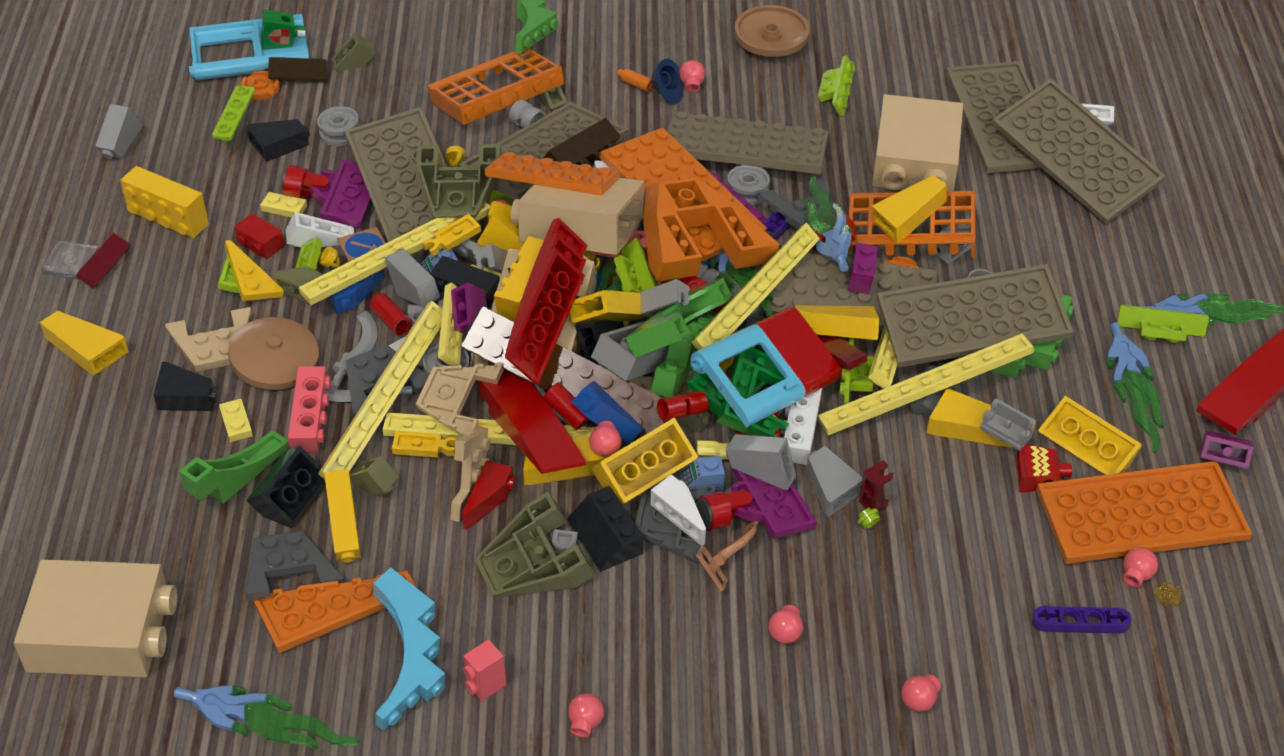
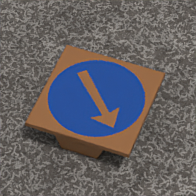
M377 227L337 238L348 262L386 244Z

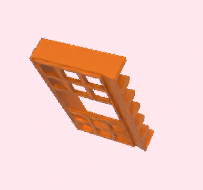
M529 48L522 54L515 51L427 86L431 103L465 125L512 106L518 100H527L564 85L561 66L556 65ZM523 65L528 67L519 72L514 70L515 68H518ZM493 68V72L499 75L502 73L503 68L521 80L492 91L472 78V76L476 75L477 79L484 81L486 79L485 71ZM531 71L537 73L529 77L523 75ZM472 85H476L478 87L471 91L465 90V88L470 87ZM457 91L462 93L461 95H458L453 98L448 96ZM480 91H485L487 93L479 97H475L473 95ZM465 97L471 99L462 104L457 102L458 100L463 99Z
M975 191L947 192V201L936 211H951V219L935 220L934 212L930 219V233L909 234L898 244L887 234H872V226H877L872 218V205L896 193L850 194L849 217L855 223V226H868V234L856 235V240L850 242L848 252H853V246H856L858 242L869 245H885V252L888 256L894 254V245H907V254L914 255L915 245L928 244V253L935 255L937 253V244H950V254L956 255L958 253V244H971V258H975ZM955 211H971V219H955ZM855 213H869L868 221H854ZM971 224V233H955V225ZM935 225H951V233H935Z

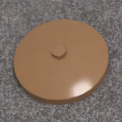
M763 5L748 9L737 18L734 35L737 42L744 49L754 54L780 57L793 54L806 45L809 39V24L800 13L793 9L777 5Z
M266 317L248 322L234 333L229 343L228 358L232 370L244 382L262 389L280 390L296 385L298 366H317L319 346L314 335L302 324L286 318Z

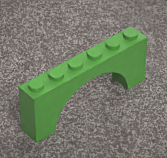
M722 277L689 291L688 305L683 306V299L681 297V303L664 307L625 337L628 347L633 352L635 358L680 341L690 333L686 326L687 322L730 300L732 295L724 278Z

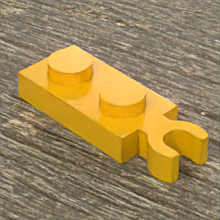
M468 213L434 233V239L424 241V249H429L431 257L436 256L442 248L447 252L481 232V226Z
M395 431L391 448L392 454L438 458L440 452L447 456H454L455 447L450 446H455L457 438L447 437L442 439L441 434Z

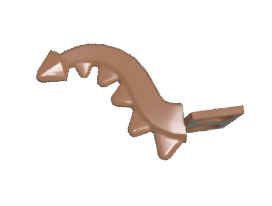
M758 521L749 522L743 535L717 552L713 557L704 545L700 546L696 557L720 591L725 589L728 579L719 566L724 565L731 555L748 543L757 531ZM702 552L704 553V555H705L706 558L708 559L707 562H706L705 559L703 558ZM716 572L722 579L723 583H721L720 580L717 578Z

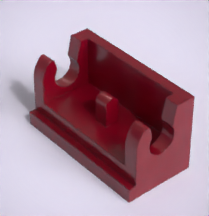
M884 460L863 472L859 503L865 509L871 508L872 510L876 508L878 511H881L888 506V499L882 503L881 500L884 484L892 480L894 473L891 472L884 476V471L888 467Z

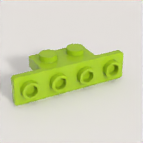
M847 55L842 57L840 68L830 69L823 73L818 98L821 102L833 99L832 103L840 117L845 115L850 87L853 82V73L855 72L854 63L848 59Z
M235 87L212 133L214 139H221L227 142L232 140L255 93L254 87Z
M635 238L621 249L622 255H618L613 260L616 265V273L622 282L623 292L641 293L656 287V283L641 242Z
M1120 305L1117 323L1121 327L1139 329L1141 336L1149 340L1164 338L1169 342L1178 343L1179 340L1186 341L1187 335L1204 337L1209 317L1204 314Z
M855 338L845 341L854 346ZM867 356L868 361L851 370L842 368V381L845 382L840 384V396H844V404L849 403L850 391L873 392L874 383L868 378L874 359L873 356Z

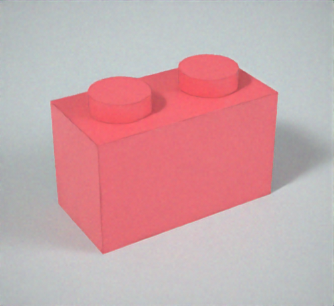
M489 639L463 655V672L466 677L464 684L471 695L475 694L482 702L506 686L504 656Z

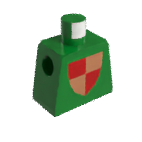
M263 9L262 50L289 48L293 46L294 36L305 37V25H295L294 15Z

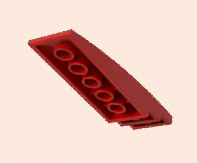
M560 218L553 219L540 248L518 308L504 357L535 385L539 384L585 277L582 273L586 263L583 255L588 245Z
M1284 329L1267 341L1198 404L1196 412L1234 435L1242 428L1246 429L1252 421L1256 422L1284 393Z
M505 369L498 384L475 380L480 387V396L489 405L491 417L541 474L586 465V460L571 436L531 382Z

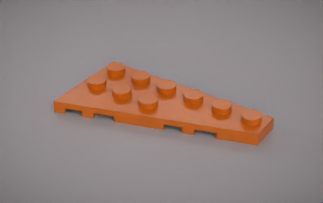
M408 571L397 572L416 587ZM383 574L377 575L374 579L361 580L360 577L353 578L352 582L339 584L338 581L303 585L299 586L296 590L289 591L275 589L273 593H269V597L252 601L278 653H281L385 609L374 597L373 583Z

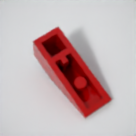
M490 461L485 462L462 512L463 529L468 530L505 501L509 492L514 490L516 477H513L512 466Z

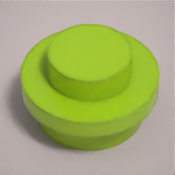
M871 508L865 509L859 514L860 519L857 523L865 529L872 527L880 520L879 511L876 508L872 510Z

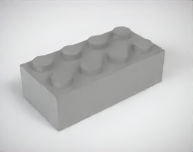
M643 321L601 334L591 357L601 367L609 369L623 380L628 381L656 371V367L666 361L669 345L635 358L633 352L628 347L625 337L646 322Z

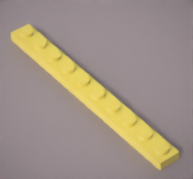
M485 202L477 217L473 219L478 221L488 216L491 206ZM435 218L300 286V294L310 305H313L386 268L385 257L401 249H404L410 255L423 249L424 241L434 239V233L460 218Z
M807 223L802 225L694 338L691 343L697 350L730 336L818 242L820 238Z
M433 301L427 303L318 474L325 479L324 472L349 469L350 472L441 327L443 309Z
M1023 333L822 413L818 415L819 423L827 435H831L1034 353L1033 345Z
M387 413L383 426V436H394L395 431L441 434L442 439L447 437L462 439L461 435L429 415ZM478 419L479 426L488 428V438L491 439L490 443L516 445L495 420ZM563 425L569 435L576 438H589L592 431L596 428L582 426L575 431L570 425Z

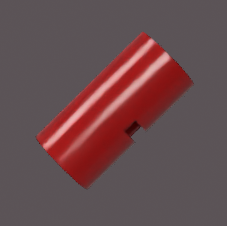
M380 293L371 300L370 309L395 335L400 336L409 331L412 320L387 294Z
M560 382L553 385L544 395L543 399L575 431L580 429L589 420L572 403L575 397Z
M703 391L661 398L657 402V412L662 421L703 414L708 410V399Z

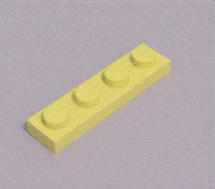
M452 282L445 285L438 358L449 366L460 365L463 335L454 330L451 290L457 288V286Z
M886 326L882 330L868 378L874 384L883 389L891 386L897 367Z

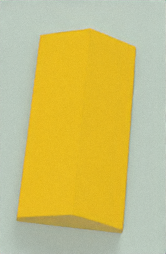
M1067 396L1063 397L1038 430L1040 434L1103 475L1124 473L1130 467L1142 447L1141 443Z

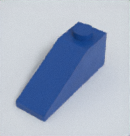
M384 269L327 297V302L337 315L357 307L385 278Z
M595 381L586 385L572 401L588 419L597 425L602 421L612 422L620 433L621 441L627 445L631 444L644 430Z

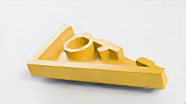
M231 240L225 241L224 247L242 301L283 297L284 290Z

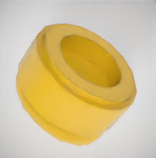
M450 146L446 149V160L449 162L450 167H455L458 163L464 162L466 151L462 147Z
M331 246L326 247L319 257V264L325 268H338L340 266V258L337 255V250Z

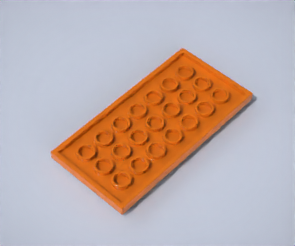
M663 127L600 151L599 158L611 170L619 171V178L644 181V192L647 186L659 182L698 177L733 202L765 232L767 230V227ZM709 224L686 228L703 256V262L725 252Z
M1217 461L1038 483L1036 488L1065 564L1124 557L1130 550L1138 547L1149 549L1154 553L1250 540L1252 532Z

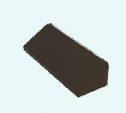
M269 57L268 79L327 81V60Z

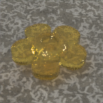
M1163 582L1161 588L1156 587L1154 589V595L1160 598L1159 603L1161 605L1168 606L1171 603L1174 606H1178L1181 604L1180 596L1183 593L1181 588H1172L1171 583Z

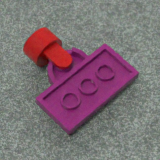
M342 159L337 172L321 170L320 174L308 172L306 168L289 165L283 175L281 186L283 195L301 199L303 196L313 197L317 202L324 204L320 212L321 219L361 228L371 199L356 162Z
M732 468V472L738 482L732 486L730 493L724 494L719 491L702 495L696 504L707 531L728 527L733 518L740 517L752 522L762 521L774 539L815 529L817 523L793 483L788 490H783Z

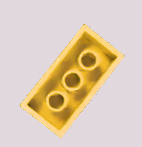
M135 166L120 180L127 209L132 214H137L149 221L158 223L165 228H170L193 239L209 224L203 194L199 191L138 166Z
M673 418L602 460L591 469L603 488L610 486L623 505L699 457L678 422Z

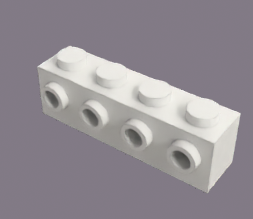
M822 388L786 407L785 417H788V421H783L789 423L784 431L781 430V434H785L784 438H787L793 463L807 465V459L811 454Z

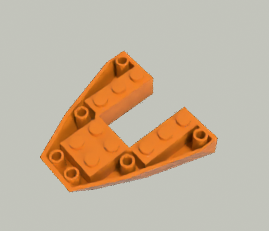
M698 177L659 182L645 188L643 222L648 262L657 282L697 275L703 256L686 229L689 227L709 224L735 269L766 264L779 248L780 244L740 208Z

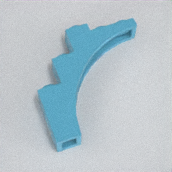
M391 567L373 583L374 597L388 610L397 624L403 640L404 660L398 682L389 698L375 713L376 725L383 731L389 725L394 726L400 720L402 713L408 707L412 708L415 706L420 697L428 702L433 696H439L445 688V673L431 662L440 652V637L427 627L435 618V602Z

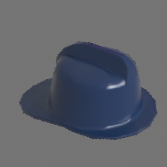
M663 59L652 74V84L664 100L671 104H677L682 98L680 70L673 60Z

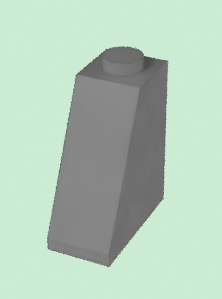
M110 104L95 145L101 156L108 159H113V157L121 159L141 130V122L129 107Z
M404 249L385 257L397 296L422 307L430 301L440 298L435 279Z
M735 434L726 447V455L729 458L731 467L783 490H788L796 477L787 438Z
M824 446L818 451H813L808 456L806 472L827 517H830L860 496L862 477L829 448Z

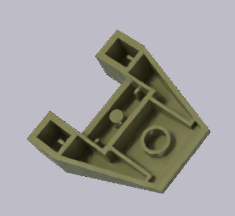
M480 144L479 165L467 167H441L442 157L439 145H418L417 166L434 218H462L468 213L472 218L477 217L499 181V178L485 176V168L502 155L500 144Z
M549 492L528 503L474 559L494 598L572 589L596 576L587 557L577 544L557 555L547 534L567 523Z

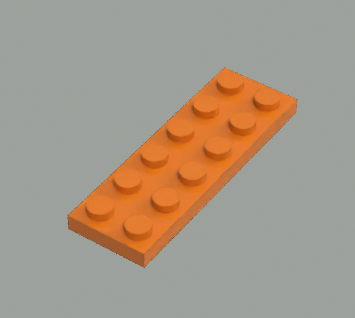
M505 152L485 168V176L602 195L619 179V171H613L607 167L594 168L588 164L576 165L569 161L557 162L551 158L538 159L532 155L520 156L515 155L513 152Z

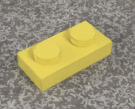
M268 192L260 207L263 212L292 217L294 212L303 214L307 207V200Z
M242 399L219 404L230 443L253 437Z

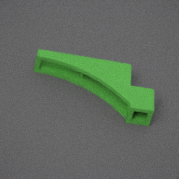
M518 0L516 18L522 21L524 27L516 34V53L522 54L556 30L558 26L557 12L547 10L545 8V0Z
M1063 295L1061 300L1070 319L1074 308L1070 306L1072 297ZM1063 339L1032 344L1034 353L991 371L1017 378L1019 371H1024L1026 365L1049 370L1051 362L1055 363L1059 350L1055 349L1056 347L1061 348Z
M708 311L687 325L690 333L680 341L669 345L666 361L656 367L651 392L664 397L676 396L681 392V388L691 370V356L694 352L698 351L691 342L718 314L717 312Z
M272 430L251 446L235 454L214 460H201L196 457L179 471L183 488L200 501L210 495L224 504L290 447L289 441Z

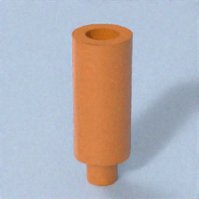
M628 68L625 70L619 69L617 72V76L621 77V80L646 92H650L653 88L652 80L649 77Z

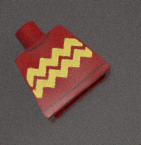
M1025 444L1020 451L1017 450L1016 468L1018 488L1021 493L1036 492L1038 483L1059 481V477L1072 476V464L1059 463L1058 452L1055 449Z

